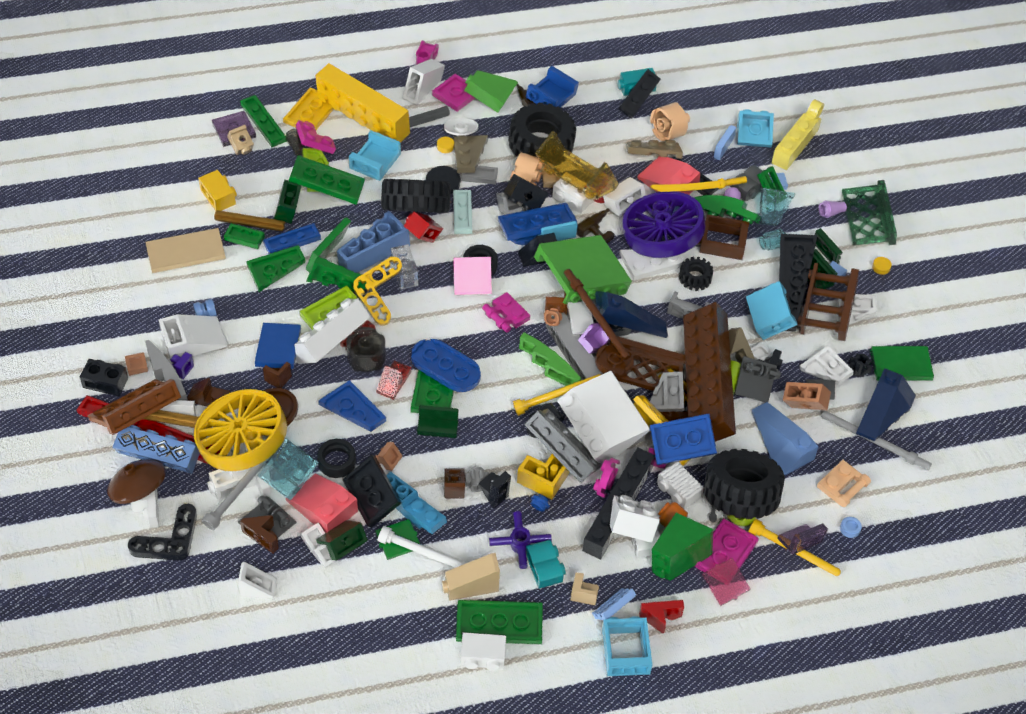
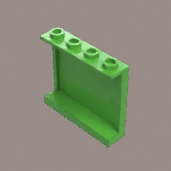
M601 235L541 243L534 256L537 262L546 261L566 293L563 301L564 304L583 301L579 294L571 288L570 281L564 274V271L570 269L575 277L580 279L584 285V290L591 300L596 299V291L624 295L627 293L632 282Z

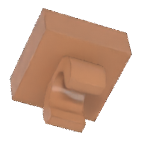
M387 442L380 449L381 452L376 455V458L380 464H383L386 470L392 471L402 458V454L394 442Z

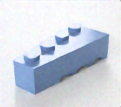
M388 210L384 213V217L381 220L377 219L374 221L373 226L368 230L364 229L361 231V235L358 238H352L337 250L338 264L358 273L409 247V230Z

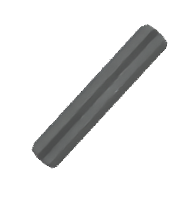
M447 106L411 116L409 117L410 127L450 115V110Z

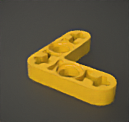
M397 257L386 259L357 277L354 281L356 294L374 321L380 326L387 325L390 322L391 313L375 288L401 271L402 262ZM390 262L398 263L397 269H389V275H386L382 267L385 266V269L390 267ZM375 271H380L383 274V278L379 281L374 280L372 274ZM360 281L361 283H366L365 289L369 292L364 297L362 296L365 294L364 290L357 288ZM371 296L376 297L378 300L374 306L367 304V299ZM380 305H382V307L380 308L381 313L387 314L385 321L383 319H378L379 313L376 309Z

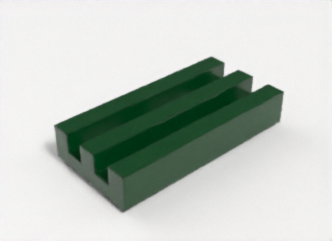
M821 228L816 230V247L830 262L834 261L839 264L840 255L843 252Z

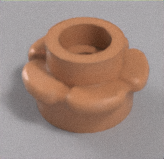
M551 308L545 311L544 321L550 326L560 324L562 314L558 312V309Z

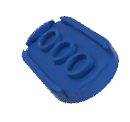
M424 339L417 342L412 348L411 360L413 365L449 389L456 392H467L479 384L481 379L479 365L438 339L427 341Z

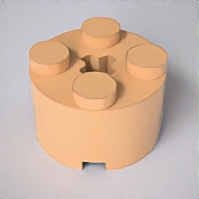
M677 102L654 109L650 116V122L654 124L653 133L660 141L684 136L688 129L690 116L688 113H685Z
M521 152L515 162L516 166L514 171H512L510 179L513 174H516L537 185L535 182H539L542 172L540 170H542L545 160Z

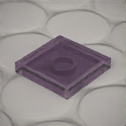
M245 111L212 120V125L223 147L231 145L228 139L229 131L246 125L251 139L256 138V132Z

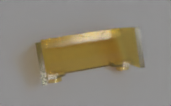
M554 131L550 133L535 152L544 166L543 170L547 174H554L582 191L589 200H597L615 191L619 185L607 163L604 162L598 169L564 148Z

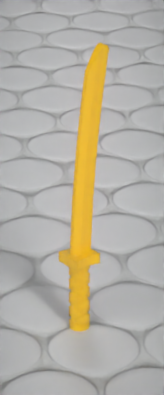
M742 176L727 180L721 178L717 181L702 183L651 185L650 187L658 192L723 189L726 186L747 183V178Z

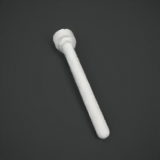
M386 526L382 527L378 536V541L381 543H395L455 568L466 564L463 561L395 535V532Z

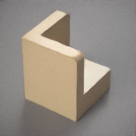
M576 572L571 601L596 605L599 586L583 582L584 574Z

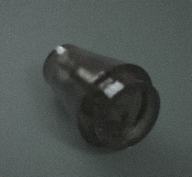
M291 129L286 133V141L295 155H302L304 145L301 143L297 129Z

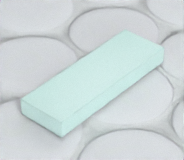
M453 190L454 234H472L471 190Z

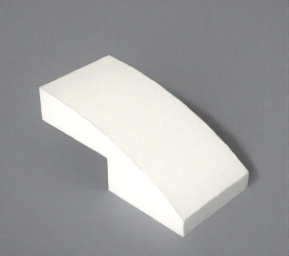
M316 523L302 532L300 536L316 559L325 568L333 563L334 560L331 559L326 545L317 544L316 539L324 535L325 532L320 524Z

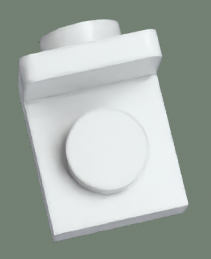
M218 469L209 473L210 481L207 482L210 493H215L217 499L221 498V491L235 487L239 483V479L235 471Z

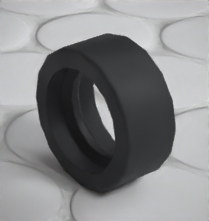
M482 244L471 246L465 251L463 257H491V277L496 273L498 257L494 249Z
M338 438L330 439L324 442L318 450V465L324 475L331 478H342L354 470L356 453L350 442ZM341 451L348 454L349 459L342 465L334 466L326 463L325 457L331 452Z

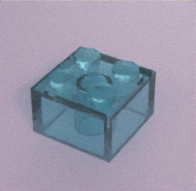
M286 438L258 474V477L291 500L302 488L319 462Z

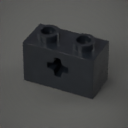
M513 174L504 190V193L509 196L508 200L515 204L518 201L523 203L521 207L526 210L541 208L549 194L516 174Z

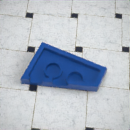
M350 380L318 400L320 406L370 432L386 422V416Z

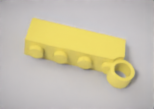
M816 99L811 102L808 111L803 113L775 148L772 164L788 170L818 132L821 123L819 116L823 111L824 103Z

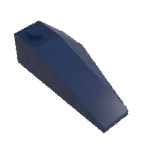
M596 291L597 308L607 323L663 338L668 337L665 321L623 296Z
M884 368L857 429V435L875 441L894 422L896 423L904 413L906 414L910 411L916 395L903 375Z

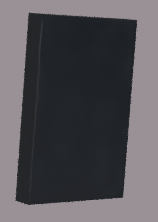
M374 455L368 457L342 479L347 490L357 498L358 510L370 528L374 527L402 503Z

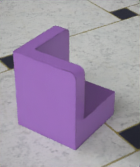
M599 323L591 324L578 339L589 354L597 353L598 349L606 345L610 340Z

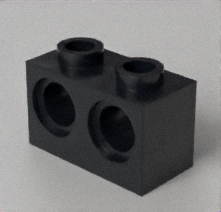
M88 359L79 376L84 389L119 397L128 380L126 367L94 359Z

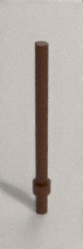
M570 269L565 270L564 274L570 281L571 288L579 294L624 360L629 359L630 354L584 290L583 283L575 277Z

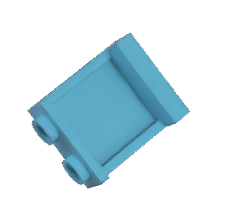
M370 130L368 133L369 139L357 154L352 152L349 155V168L380 181L401 155V143Z
M780 281L746 296L756 332L763 340L797 325L785 295L787 291Z

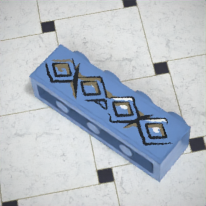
M134 425L118 432L112 447L119 454L140 460H157L165 467L191 474L200 455L196 443L184 440V442H181L171 435L159 436V433L153 430L141 431L139 427Z

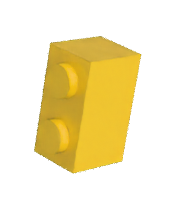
M218 170L198 178L200 190L215 211H222L236 205L235 197L237 194L234 187L229 186L226 176H222Z

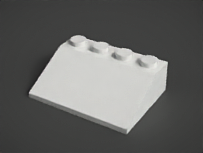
M612 371L572 388L557 400L594 460L600 464H603L605 459L610 460V458L617 457L651 431Z

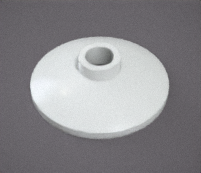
M455 118L444 124V130L456 136H466L478 130V123L468 118Z

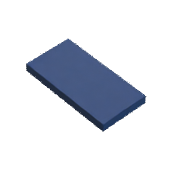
M566 202L498 216V222L508 241L539 235L544 227L572 221L577 222Z

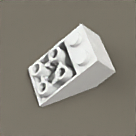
M177 314L158 319L170 359L174 354L181 357L187 352L192 354V356L228 347L217 316Z

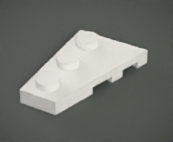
M620 250L619 253L633 281L681 268L683 262L681 255L667 258H652L638 254L633 250Z

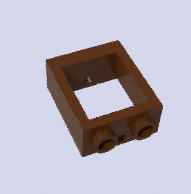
M707 214L705 232L697 244L701 245L699 253L743 260L749 222ZM708 230L739 236L738 245L707 240Z

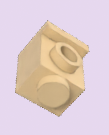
M246 125L230 130L228 133V139L236 155L241 153L242 155L248 154L253 149L254 143L246 129Z

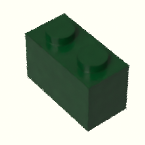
M284 180L274 216L275 220L292 224L301 185Z

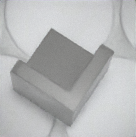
M504 192L496 194L500 212L507 215L522 211V207L508 200L509 196Z

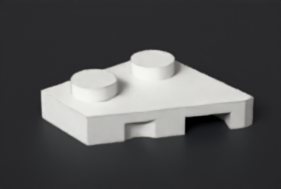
M855 294L849 325L876 314V295ZM838 299V307L844 306L842 299Z
M829 346L800 365L801 371L823 380H834L837 385L851 377L854 372Z

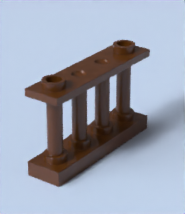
M814 263L813 270H809L808 280L810 285L803 316L799 315L797 326L801 327L800 334L804 335L806 326L835 330L838 333V340L846 341L858 284L859 269L852 268L850 275L845 277L818 273V263ZM816 280L845 284V286H848L847 291L843 290V292L815 288ZM813 295L842 299L844 306L834 307L811 302ZM811 310L837 314L838 317H841V320L834 323L808 319Z

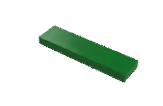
M256 95L240 100L242 108L271 147L287 142L286 135Z

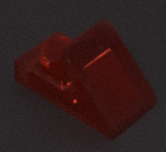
M395 360L390 367L385 366L376 393L394 400L411 374V367Z

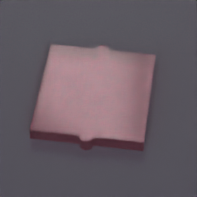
M733 558L721 564H715L714 568L702 574L720 606L733 599L737 600L739 596L751 590Z

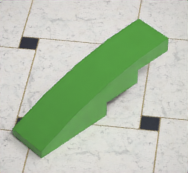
M523 332L520 336L519 349L531 354L532 362L545 368V376L565 386L581 381V377L555 351Z

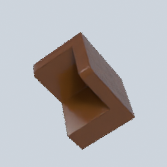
M288 362L281 368H270L267 365L263 367L265 382L276 388H282L292 377L291 365Z

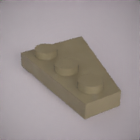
M488 135L454 136L457 173H475L480 156L484 152V146L488 142Z
M631 140V142H627L626 149L628 154L649 156L652 153H656L660 157H667L669 154L676 155V158L679 159L683 157L682 149L675 140H666V142H659L658 140H649L648 142Z

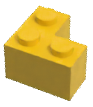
M551 454L546 463L527 455L518 468L517 483L552 500L570 472L553 454Z

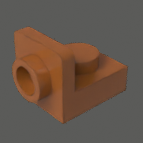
M565 291L564 297H546L545 311L556 308L558 312L567 315V304L563 303L566 296Z

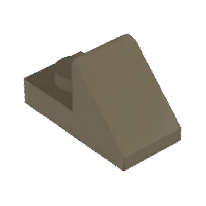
M742 327L729 329L730 354L735 353V358L739 363H742L743 356L755 359Z

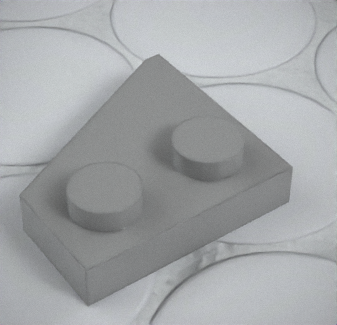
M663 372L650 400L659 412L684 411L683 372Z

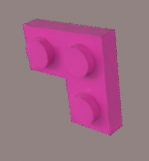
M298 120L295 126L302 145L334 154L336 147L332 138L318 135L312 123Z

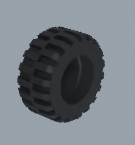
M532 103L528 107L520 108L512 117L508 139L509 147L516 157L522 152L545 160L544 166L546 168L552 167V165L557 166L561 162L566 161L572 154L576 137V125L573 118L569 117V113L562 111V108L554 107L550 103L548 105ZM542 132L549 134L552 137L542 138L535 136L532 133Z
M384 179L382 181L381 207L383 210L448 213L450 210L451 185L449 182L410 179Z
M747 449L724 450L720 454H716L708 462L704 482V495L708 502L714 505L716 510H721L728 516L733 515L739 519L741 517L746 519L756 517L759 519L764 517V515H770L779 507L785 475L780 465L775 460L769 459V456L765 454L761 455L757 451L753 450L752 452L747 451Z

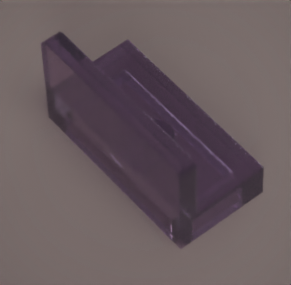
M823 523L813 528L804 524L780 534L777 539L794 555L822 543L828 528Z

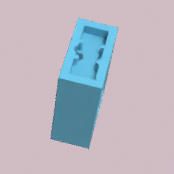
M633 616L626 619H619L617 617L604 619L602 634L607 676L650 675L652 657L647 618ZM640 633L643 657L612 658L610 634Z

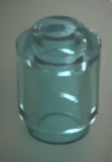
M781 229L764 233L759 237L761 248L768 251L779 248L780 236L786 233Z

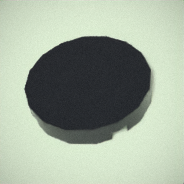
M437 166L432 168L426 175V180L449 182L451 194H453V190H458L460 187V174L452 167Z

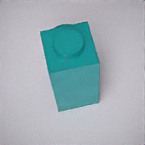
M653 68L621 72L620 80H618L619 90H622L624 96H628L647 69L655 74Z

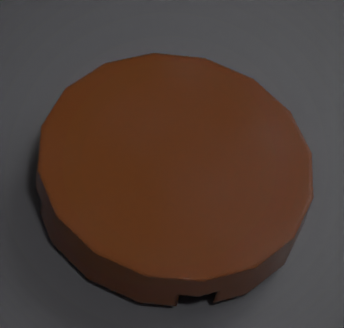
M606 344L598 349L595 363L603 374L612 371L616 378H620L631 372L634 358H632L631 352L625 348L630 354V358L624 360L613 344L608 346Z

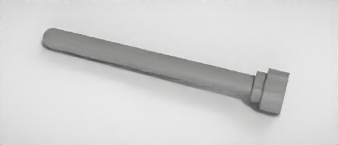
M271 457L251 467L217 509L203 517L202 522L206 527L214 531L219 526L222 514Z

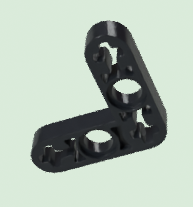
M189 503L183 504L178 508L171 538L132 537L128 542L130 554L137 558L175 561L186 559L190 553L197 520L196 508ZM189 511L190 514H188L187 517L188 522H186L184 515ZM182 528L189 530L188 534L183 536L179 535L178 531ZM161 544L164 546V549L160 552L153 551L156 545ZM182 547L183 549L180 550V553H177L176 550Z

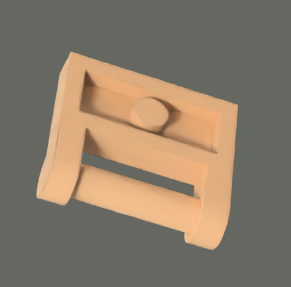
M842 460L818 482L817 488L840 506L846 507L852 497L863 487H867L871 483V479ZM853 479L856 481L845 494H840Z

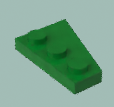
M299 245L246 261V264L258 291L261 292L303 265L305 257Z
M317 256L306 282L312 283L315 280L322 282V285L328 287L329 284L338 285L340 289L348 286L352 292H355L354 281L362 274L355 273ZM358 282L359 286L357 288L364 290L366 283Z

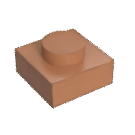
M144 352L125 356L129 376L148 372Z

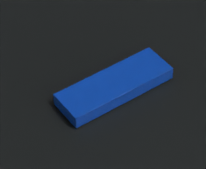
M312 223L264 239L263 244L268 254L297 245L301 247L321 240V235L315 224Z

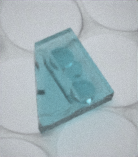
M767 188L761 189V219L759 224L777 226L783 218V214L787 211L791 200L795 197V193Z

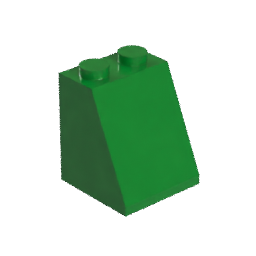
M675 513L652 548V572L659 578L671 581L694 567L697 562H702L710 557L713 553V529L679 513Z

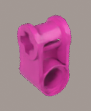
M422 40L416 51V65L429 59L434 60L438 55L439 44L433 45Z

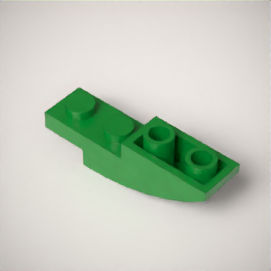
M720 195L693 197L701 204L703 210L708 215L724 217L726 212V215L732 218H736V216L743 218L742 221H747L750 225L753 222L758 224L761 219L758 214L746 210L747 204L743 200Z

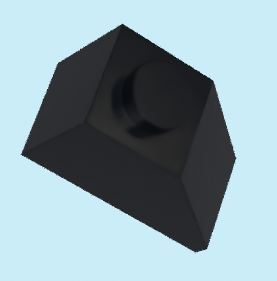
M555 233L536 236L518 251L523 267L546 263V261L537 262L534 256L539 244L557 241Z

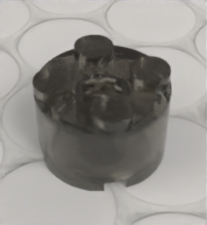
M370 327L358 328L355 330V333L348 336L346 342L347 358L352 369L362 372L380 370L386 359L384 336L379 334L376 329Z

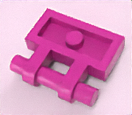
M508 292L492 301L493 307L487 303L482 307L486 312V316L489 319H493L496 322V326L499 329H503L506 333L511 330L510 324L516 329L530 320V314Z

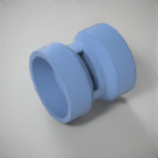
M208 299L204 303H193L196 315L217 316L212 299Z

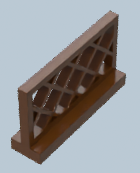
M617 336L623 346L631 352L632 358L641 362L637 365L633 364L631 372L633 371L636 374L637 378H630L626 375L617 378L619 382L654 391L660 380L656 374L669 372L668 369L670 368L676 372H683L685 364L684 354ZM649 364L658 366L659 368L656 370H652ZM645 367L649 373L642 375L638 369ZM652 376L656 383H648L646 378Z

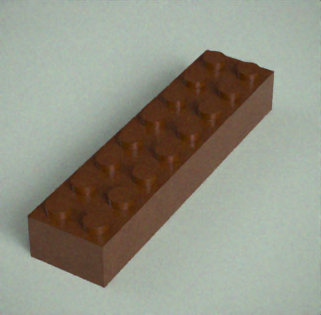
M714 302L683 315L688 418L710 414L716 442L735 435L736 426L728 315L717 302Z

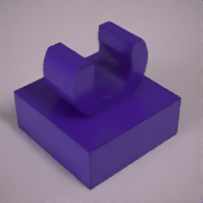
M185 352L181 357L174 354L170 359L180 379L184 380L194 367L192 354Z

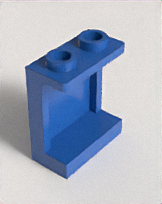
M551 66L548 68L547 76L536 85L532 83L528 85L526 98L536 104L543 103L548 105L550 103L554 107L558 106L561 108L576 95L579 82Z

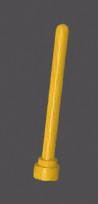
M601 374L526 401L525 399L512 401L517 416L525 414V411L532 406L563 396L572 388Z
M756 518L748 531L749 533L759 537L762 535L835 576L841 574L839 568L766 529L762 521Z

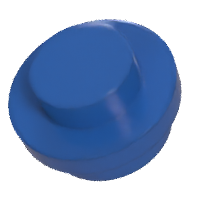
M541 494L531 497L532 501L530 504L536 510L544 512L545 509H549V500Z

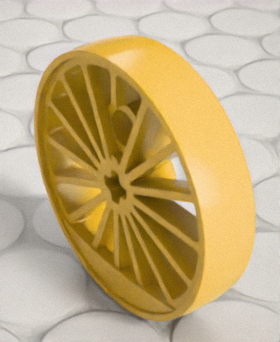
M256 389L238 390L218 398L201 413L194 428V440L201 456L212 467L223 471L245 470L264 462L278 450L286 436L287 421L282 407L271 394ZM239 408L238 418H237L236 415H235L234 410ZM229 412H231V413H232V416H233V418H234V420L231 419V418H230L229 416H227L226 414L229 413ZM275 426L274 429L263 428V427ZM262 435H266L269 437L266 440H264ZM241 443H245L248 452L239 454ZM234 445L233 455L227 456L232 446ZM222 448V450H221V452L219 453V455H215V453L218 452V451Z

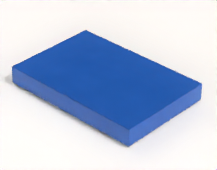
M263 322L255 357V367L267 365L270 368H281L288 362L291 365V369H294L296 360L295 344L299 341L301 325Z
M710 414L650 425L657 465L717 454Z

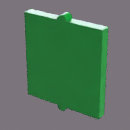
M409 519L387 526L395 532V535L420 544L417 538V531H414ZM381 529L375 530L377 537L379 536ZM392 542L390 544L379 543V547L383 549L387 560L413 552Z

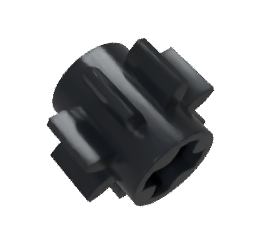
M857 353L855 358L850 357L848 363L850 364L849 367L854 371V376L864 377L865 373L870 374L872 361L867 355Z

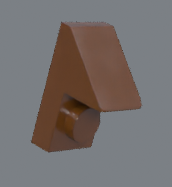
M206 378L193 385L187 401H195V404L208 407L218 398L229 394L230 391L212 387L210 378Z
M445 468L444 498H465V468Z
M272 515L243 518L240 521L241 530L244 534L272 554L279 549L278 537L271 531L274 526Z

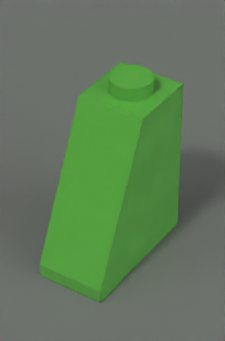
M477 70L474 75L470 74L465 83L468 85L464 91L498 113L518 82Z

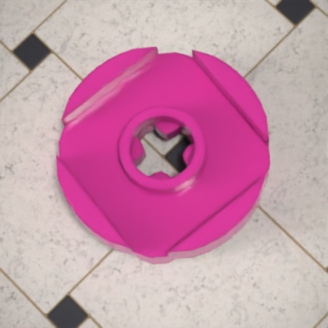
M615 458L604 460L601 471H603L601 479L597 478L593 490L597 491L598 496L607 497L608 494L604 492L606 489L611 490L618 473L615 465H620V460Z

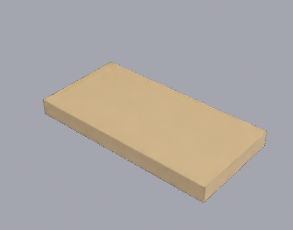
M218 228L146 242L152 273L226 259Z

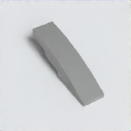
M146 340L147 352L155 379L159 381L164 380L165 382L173 379L181 395V398L178 400L187 401L182 382L172 364L150 340Z

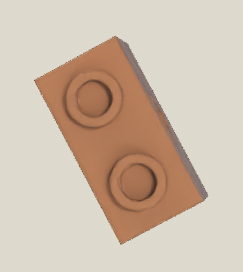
M786 382L783 401L791 408L828 410L831 391L823 384Z

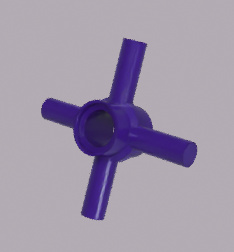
M516 511L513 513L515 529H513L509 537L489 538V546L511 545L512 550L518 553L519 568L526 569L528 567L526 546L531 545V543H540L547 540L552 542L551 534L530 535L529 530L523 527L521 512Z

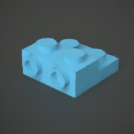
M749 109L739 111L737 145L771 148L774 113H769L768 111L752 112Z

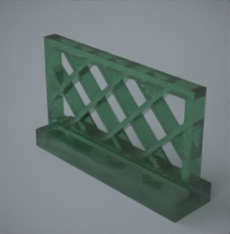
M878 180L877 185L842 189L843 201L847 206L846 215L853 246L888 242L889 245H896L897 231L885 180ZM874 191V195L871 198L865 195L866 192ZM847 194H855L857 197L852 200L847 197ZM860 198H862L867 202L864 205H862L857 201ZM871 203L877 206L874 211L867 208ZM853 205L860 209L857 213L850 210ZM863 211L870 214L867 219L860 215ZM873 217H876L881 221L878 224H875L870 220ZM856 219L863 222L860 226L853 224ZM866 225L873 227V229L870 232L866 231L863 228ZM878 230L884 233V236H876L874 233ZM859 232L866 235L864 238L856 239V235Z

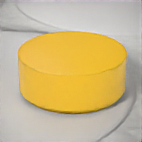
M450 137L439 138L437 141L438 151L441 153L452 152L454 150V140Z
M877 257L873 262L872 269L877 274L885 275L890 272L892 264L885 257Z

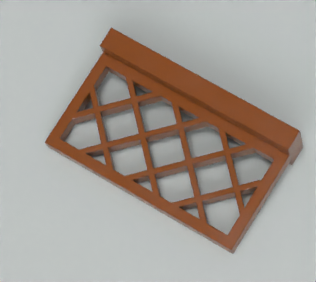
M154 379L89 414L88 418L94 423L107 427L109 433L114 435L181 398V395L173 379H169L166 382Z

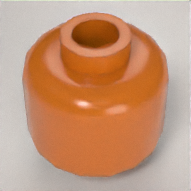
M667 502L658 513L659 523L666 528L675 513L688 517V512L676 502L671 504Z

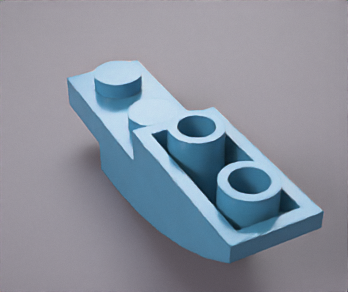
M392 472L386 475L402 502L396 509L418 529L423 527L433 534L447 523L446 517L421 499L414 488Z

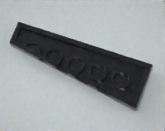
M781 234L779 281L787 291L785 295L791 314L795 317L798 325L817 235ZM797 325L785 331L796 332Z

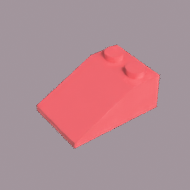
M659 156L637 178L649 187L651 185L700 183V172L688 163ZM694 190L676 192H681L690 195Z
M316 473L286 497V501L314 525L319 523L325 533L344 521L349 520L358 512L357 498L343 486Z

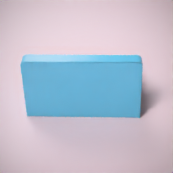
M572 221L544 227L539 235L555 233L557 241L575 238L577 222Z

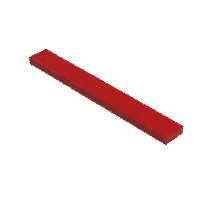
M86 395L76 410L78 414L88 417L89 414L109 403ZM141 419L132 424L139 427L141 431L153 430L159 433V436L171 435L176 437L178 441L184 442V440H189L195 443L194 436L156 421ZM222 448L218 452H216L215 455H219ZM200 454L198 460L208 464Z

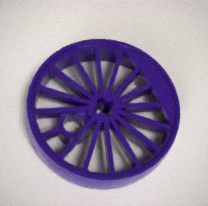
M673 191L648 194L633 202L625 211L622 220L623 233L628 246L638 254L652 258L677 256L692 249L702 239L705 232L703 208L695 198L685 193ZM676 206L680 207L677 211L673 213L674 208ZM648 212L651 217L642 213ZM667 234L671 237L672 240L668 241ZM663 235H664V236H665V241H662V242H661L662 237H663Z

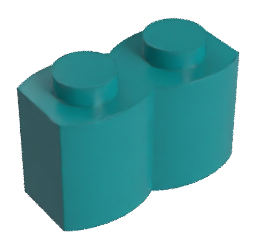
M550 540L526 546V557L538 588L562 583L566 570L564 564L559 563L557 558L559 557L557 546L553 545Z

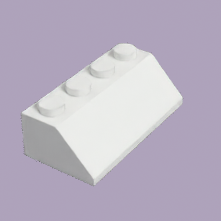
M358 298L345 299L340 303L341 307L330 311L324 321L317 322L313 325V330L299 337L300 340L295 344L296 361L298 364L318 362L370 318V315Z

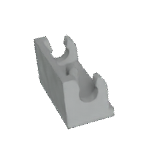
M675 291L669 301L667 313L683 319V315L702 307L678 299V292Z

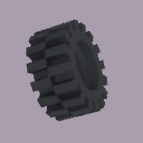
M691 257L690 260L688 258L685 259L680 268V283L684 284L685 288L689 286V290L695 288V291H699L700 288L702 291L705 287L708 288L713 277V266H710L711 263L709 261L706 263L705 258L700 260V257H697V259ZM696 271L701 273L702 276H694L690 272Z

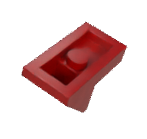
M683 600L641 603L639 617L647 618L648 624L659 632L664 633L666 628L665 619L675 620L682 617L684 602Z

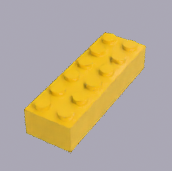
M330 63L315 75L318 98L323 103L331 104L335 110L344 113L348 118L357 121L361 126L395 139L400 143L410 134L409 110Z

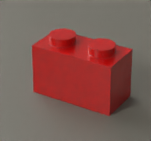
M415 211L407 217L404 227L418 239L431 243L436 240L444 229L428 215Z

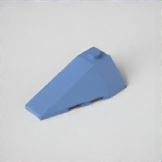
M768 402L752 409L751 413L758 430L762 434L764 446L767 447L769 452V459L775 460L780 465L784 475L815 459L819 446L807 432Z

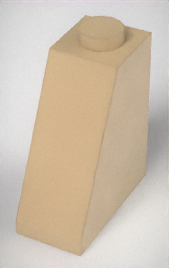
M496 553L488 554L445 572L442 588L443 593L448 594L449 601L499 592L500 569Z

